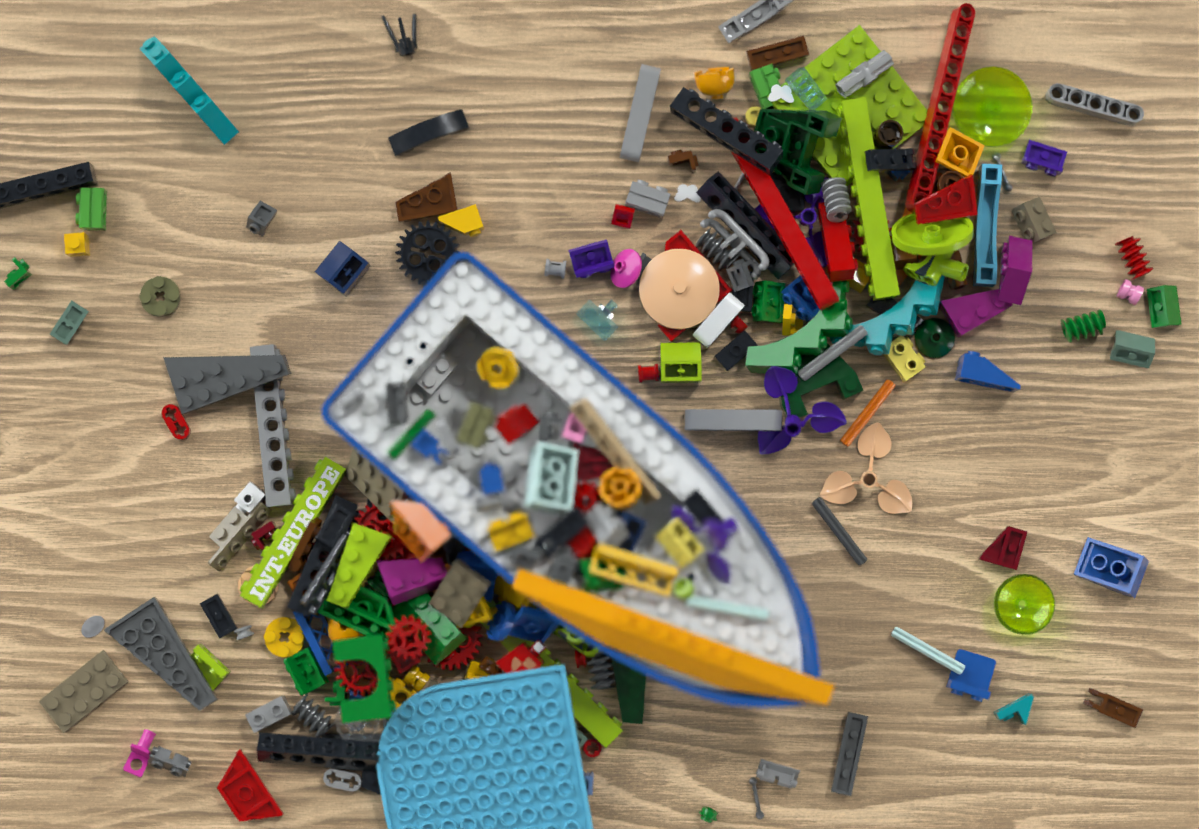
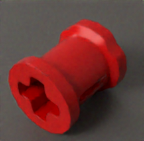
M658 364L647 367L638 365L639 383L645 380H655L658 382Z

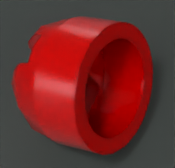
M738 316L730 324L731 329L735 326L738 328L735 333H742L748 328Z

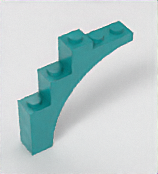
M155 36L143 43V46L139 49L224 145L239 133L218 106Z
M941 276L936 286L927 285L915 280L907 294L890 310L874 319L853 325L849 333L859 325H862L867 331V335L855 343L854 346H867L869 353L873 355H889L893 334L905 336L906 334L913 335L917 314L923 316L937 315L945 276ZM830 337L832 344H835L843 337Z

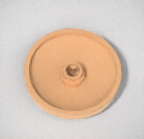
M672 249L654 257L645 267L639 284L640 300L646 313L655 322L670 329H688L706 320L717 304L720 291L718 276L710 262L702 255L687 249Z

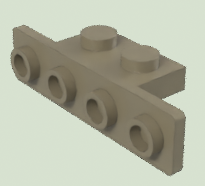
M259 502L247 516L235 506L209 536L220 548L208 561V564L214 569L221 571L249 537L252 536L251 533L267 519L272 510L262 502Z

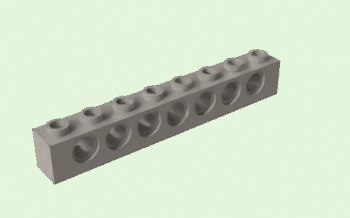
M274 344L250 347L251 356L281 355L280 349H276ZM283 377L273 381L274 388L271 391H266L264 385L254 388L266 507L268 508L293 505V500L296 498L295 489L291 488V480H294L293 469L289 468L288 461L292 460L291 449L287 448L286 443L289 440V430L285 428L284 421L287 420L286 408L283 409L282 401L285 400L284 388L281 389L280 381L283 380ZM269 401L276 402L275 410H267L266 405ZM276 420L278 422V429L270 431L269 423ZM275 440H278L281 444L278 451L271 450V443ZM277 460H280L283 464L280 471H274L273 463ZM279 480L285 483L282 491L275 489V483Z

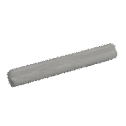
M859 325L799 370V376L804 381L809 379L867 335L865 328Z

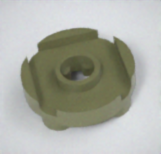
M161 276L148 280L143 285L139 296L143 308L151 315L158 317L173 314L181 302L178 285L171 279ZM158 292H159V293H162V292L165 293V294H164V298H165L164 301H162V300H159L158 302L156 301V299H157L156 294H157Z

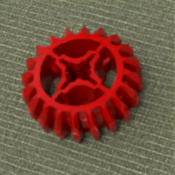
M356 660L335 661V664L341 665L340 668L334 669V672H341V675L337 676L336 680H344L340 683V687L347 684V693L353 688V696L358 694V690H361L362 697L366 694L365 690L368 691L369 695L373 694L372 687L376 690L378 686V675L370 669L369 662L365 664V670L368 673L364 674L362 672V674L358 675L359 668L357 665L360 664L361 666L362 663H366L365 660L361 662ZM346 663L350 664L354 670L351 681L346 674ZM362 676L374 680L366 686L356 685Z

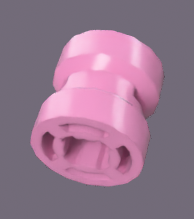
M1125 279L1118 290L1117 297L1120 299L1126 298L1130 304L1135 306L1141 298L1144 288L1139 285H1132L1131 281Z

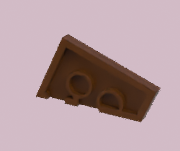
M451 172L429 183L422 189L396 201L399 223L457 211Z

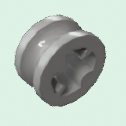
M248 625L234 630V633L238 635L236 639L240 640L254 635V632L251 631L252 626Z

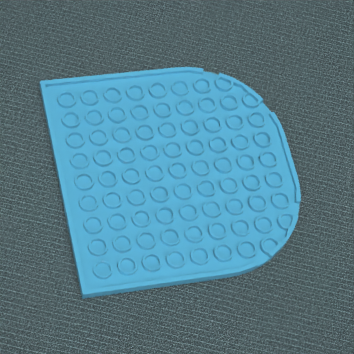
M565 664L433 685L417 692L399 706L382 732L379 743L380 751H377V755H379L377 774L388 829H594Z

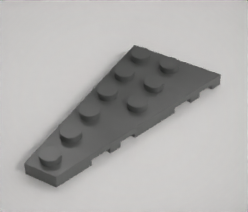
M285 355L163 357L182 414H187L291 374Z
M156 597L151 598L104 629L107 634L116 639L119 644L129 650L156 675L160 676L169 686L178 691L181 696L199 711H202L218 700Z

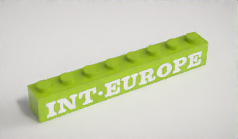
M324 457L323 460L320 459L315 465V474L313 477L309 476L304 483V492L302 495L298 494L293 502L295 505L293 510L285 514L282 520L284 522L282 528L276 529L272 536L274 541L270 547H265L261 554L263 559L259 564L256 563L250 572L252 574L250 580H245L239 590L242 592L240 594L242 598L261 609L264 608L288 569L293 553L308 523L316 517L319 518L346 474V468L327 457Z

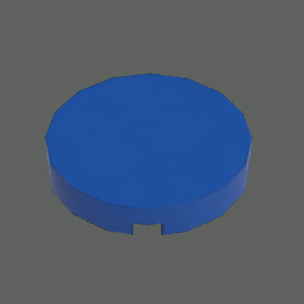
M502 601V604L495 606L498 611L493 615V619L487 623L489 625V630H486L488 638L497 642L507 637L515 621V607L506 601Z

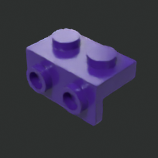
M1028 140L1021 164L1026 165L1027 169L1034 171L1040 169L1045 171L1046 175L1056 177V175H1060L1063 172L1067 151Z
M607 239L568 250L576 278H587L592 273H605L614 268Z

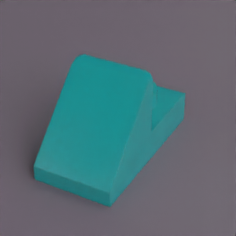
M1028 693L993 713L996 719L1007 721L1013 718L1016 712L1021 723L1026 725L1034 697Z

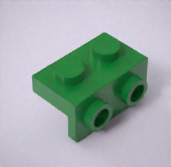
M592 559L580 560L579 566L584 578V592L618 590L624 587L622 583L590 574L589 570ZM597 559L595 569L602 571L609 569L604 561ZM619 566L615 568L619 576H627L624 567Z
M310 646L283 660L285 668L301 696L329 682Z

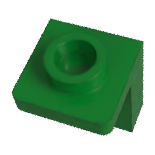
M16 257L12 261L19 269L12 270L4 281L13 290L32 275L28 270L30 266L27 262Z
M343 679L333 681V693H337V697H325L324 702H329L330 706H340L342 700H347V684L343 687L339 686L344 681Z

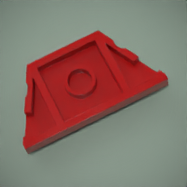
M242 749L238 750L224 777L217 786L218 791L237 820L242 822L282 816L284 812Z

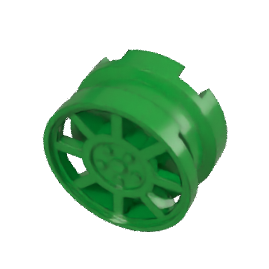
M378 569L375 572V576L373 578L370 577L367 582L380 595L390 599Z

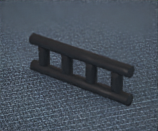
M345 534L340 536L300 601L305 606L310 602L312 606L308 612L313 616L317 614L332 588L340 561L337 564L335 560L340 552L343 555L345 543L348 540V536ZM329 569H331L332 574L326 581L325 576L328 573ZM321 586L322 590L316 598L314 594L318 587Z

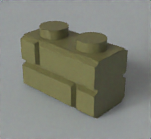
M471 401L456 442L476 450H480L481 446L485 448L489 438L486 432L488 427L493 428L497 416H494L495 410Z

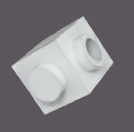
M249 482L234 501L238 503L236 507L245 514L246 512L250 513L266 497L260 488L253 482Z

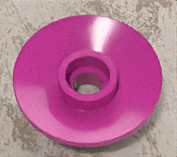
M625 249L614 258V268L610 270L611 280L619 288H627L634 284L642 269V260L639 253L632 249Z

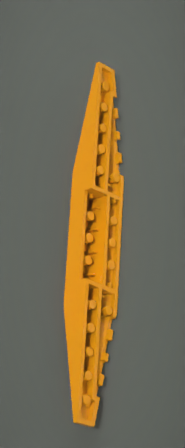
M519 568L512 586L513 589L604 645L723 689L828 705L835 687L833 684Z

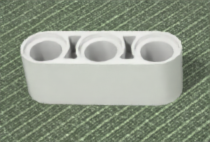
M729 292L693 333V336L708 348L745 305Z

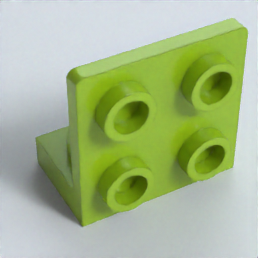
M198 644L193 649L194 652L191 655L210 687L214 690L231 671L203 644Z

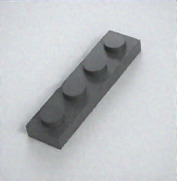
M852 712L847 713L831 792L848 796L852 795L868 716Z

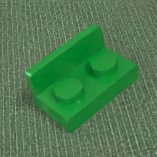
M766 280L755 282L751 311L753 322L783 323L784 300L781 291L785 289V283Z

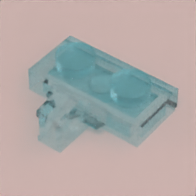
M589 299L576 313L604 341L619 328L611 320L614 317L611 312L618 306L612 299L605 307L602 304L597 307Z

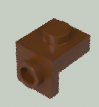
M682 150L673 151L667 159L669 167L689 162L691 173H695L696 167L699 166L697 156L692 155L691 150L686 152Z

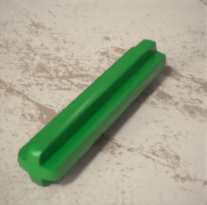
M429 408L426 409L392 445L387 454L391 458L396 459L436 417L435 413Z

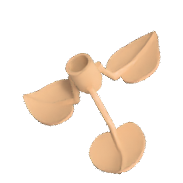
M879 422L868 426L858 439L860 454L864 456L870 455L869 470L862 474L861 480L852 482V477L847 472L835 471L831 473L824 483L820 496L832 503L845 504L851 502L857 496V490L854 485L863 484L867 488L876 486L883 490L878 495V503L882 510L892 514L910 513L912 511V497L907 486L903 482L893 479L885 487L877 482V475L872 471L874 456L877 458L886 456L892 446L889 434Z

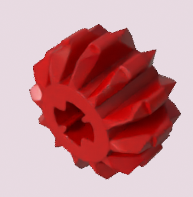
M585 479L583 484L576 481L572 509L578 506L581 511H584L586 516L588 511H592L591 509L603 500L599 492L600 486L595 487L594 481L587 484Z

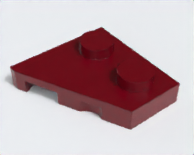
M576 441L572 442L573 449L578 450L577 482H582L584 479L586 481L599 480L607 471L615 468L604 452L579 444Z
M1007 526L979 556L978 560L1017 570L1028 531Z

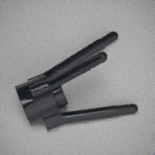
M414 13L412 18V41L410 37H406L402 18H398L402 39H399V44L386 17L383 15L381 18L395 45L396 53L399 52L400 56L415 54V49L418 48L416 42V14Z

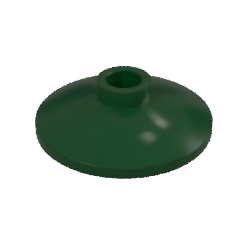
M928 319L916 330V346L927 357H943L954 346V330L949 323L942 319ZM933 334L939 335L938 341L933 340Z

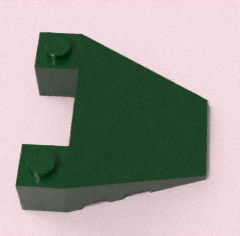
M760 109L754 132H761L766 137L765 139L770 142H777L783 150V158L774 169V172L777 175H781L791 188L805 195L820 193L821 183L824 180L825 174L811 168L810 163L818 136L821 138L837 137L842 117L826 110ZM758 148L756 151L759 154H763L766 152V149Z
M828 343L827 347L824 348L823 352H825L827 349L831 347ZM801 355V366L798 367L797 374H795L798 383L797 387L792 393H786L791 415H796L799 418L807 416V410L800 396L833 382L836 383L843 400L861 393L864 390L856 372L839 355L804 381L799 376L798 371L819 355ZM782 395L779 397V402L786 419L787 411L784 396Z

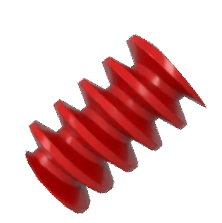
M1133 236L1115 243V246H1122L1118 253H1125L1121 258L1122 261H1128L1124 267L1131 268L1127 274L1135 276L1131 280L1146 275L1153 270V267H1146L1150 260H1143L1147 252L1140 253L1144 245H1137L1141 238H1134Z

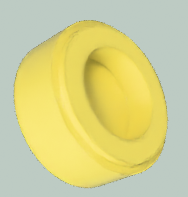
M753 106L747 110L745 120L749 126L755 127L759 111L762 108Z

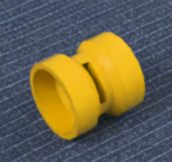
M415 665L408 672L403 682L414 686V690L419 692L431 676L427 673H422L420 668Z

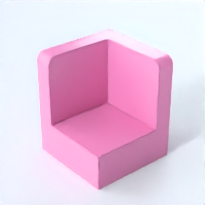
M572 413L569 415L562 438L582 444L587 430Z

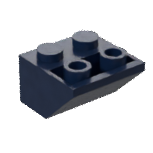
M339 241L315 270V273L346 297L371 265L359 254Z
M615 509L617 511L616 517L621 518L626 523L624 528L629 534L623 542H620L617 549L633 554L648 522L624 510Z

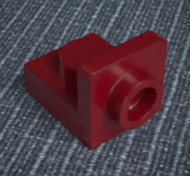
M270 521L251 533L254 538L251 542L257 550L261 549L263 551L266 546L262 539L268 540L273 536L274 531L278 528L275 522Z

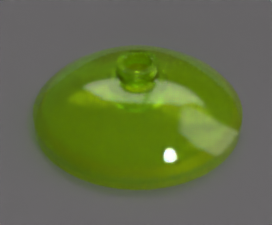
M1030 574L1011 576L999 586L995 593L994 611L996 617L1003 627L1013 633L1020 635L1037 633L1045 628L1053 617L1055 610L1053 592L1047 583L1037 576ZM1021 600L1025 602L1024 608L1019 607Z

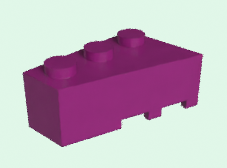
M1009 235L1007 243L1003 242L998 292L999 301L1022 305L1032 275V240Z
M999 289L943 300L940 301L939 307L953 328L957 338L1010 308L1013 304L999 301Z
M427 558L422 563L418 559L377 561L392 605L438 589L447 575L442 558Z

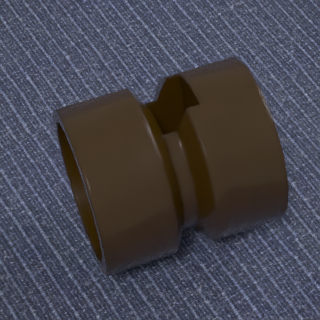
M886 120L873 132L874 145L878 149H892L902 140L904 133L900 123L895 120Z

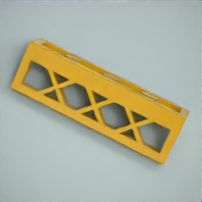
M599 544L594 550L589 573L668 598L673 580L677 577L679 568ZM597 559L604 561L609 569L605 571L595 569ZM619 566L624 567L629 575L621 577L617 574L615 568ZM639 572L645 574L648 581L645 583L638 582L635 574ZM657 579L667 581L666 589L658 588L654 581Z

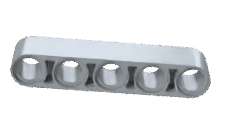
M641 64L620 153V158L634 162L640 161L661 68Z
M1053 84L1045 94L1046 101L1052 105L1127 126L1136 125L1144 117L1143 109L1136 104L1063 84ZM1052 90H1057L1060 93V98H1054ZM1072 95H1075L1079 98V104H1075L1071 101ZM1090 101H1096L1099 108H1092ZM1110 106H1115L1118 114H1112L1109 109ZM1129 111L1137 114L1136 120L1129 117Z
M687 409L685 410V430L782 431V410Z

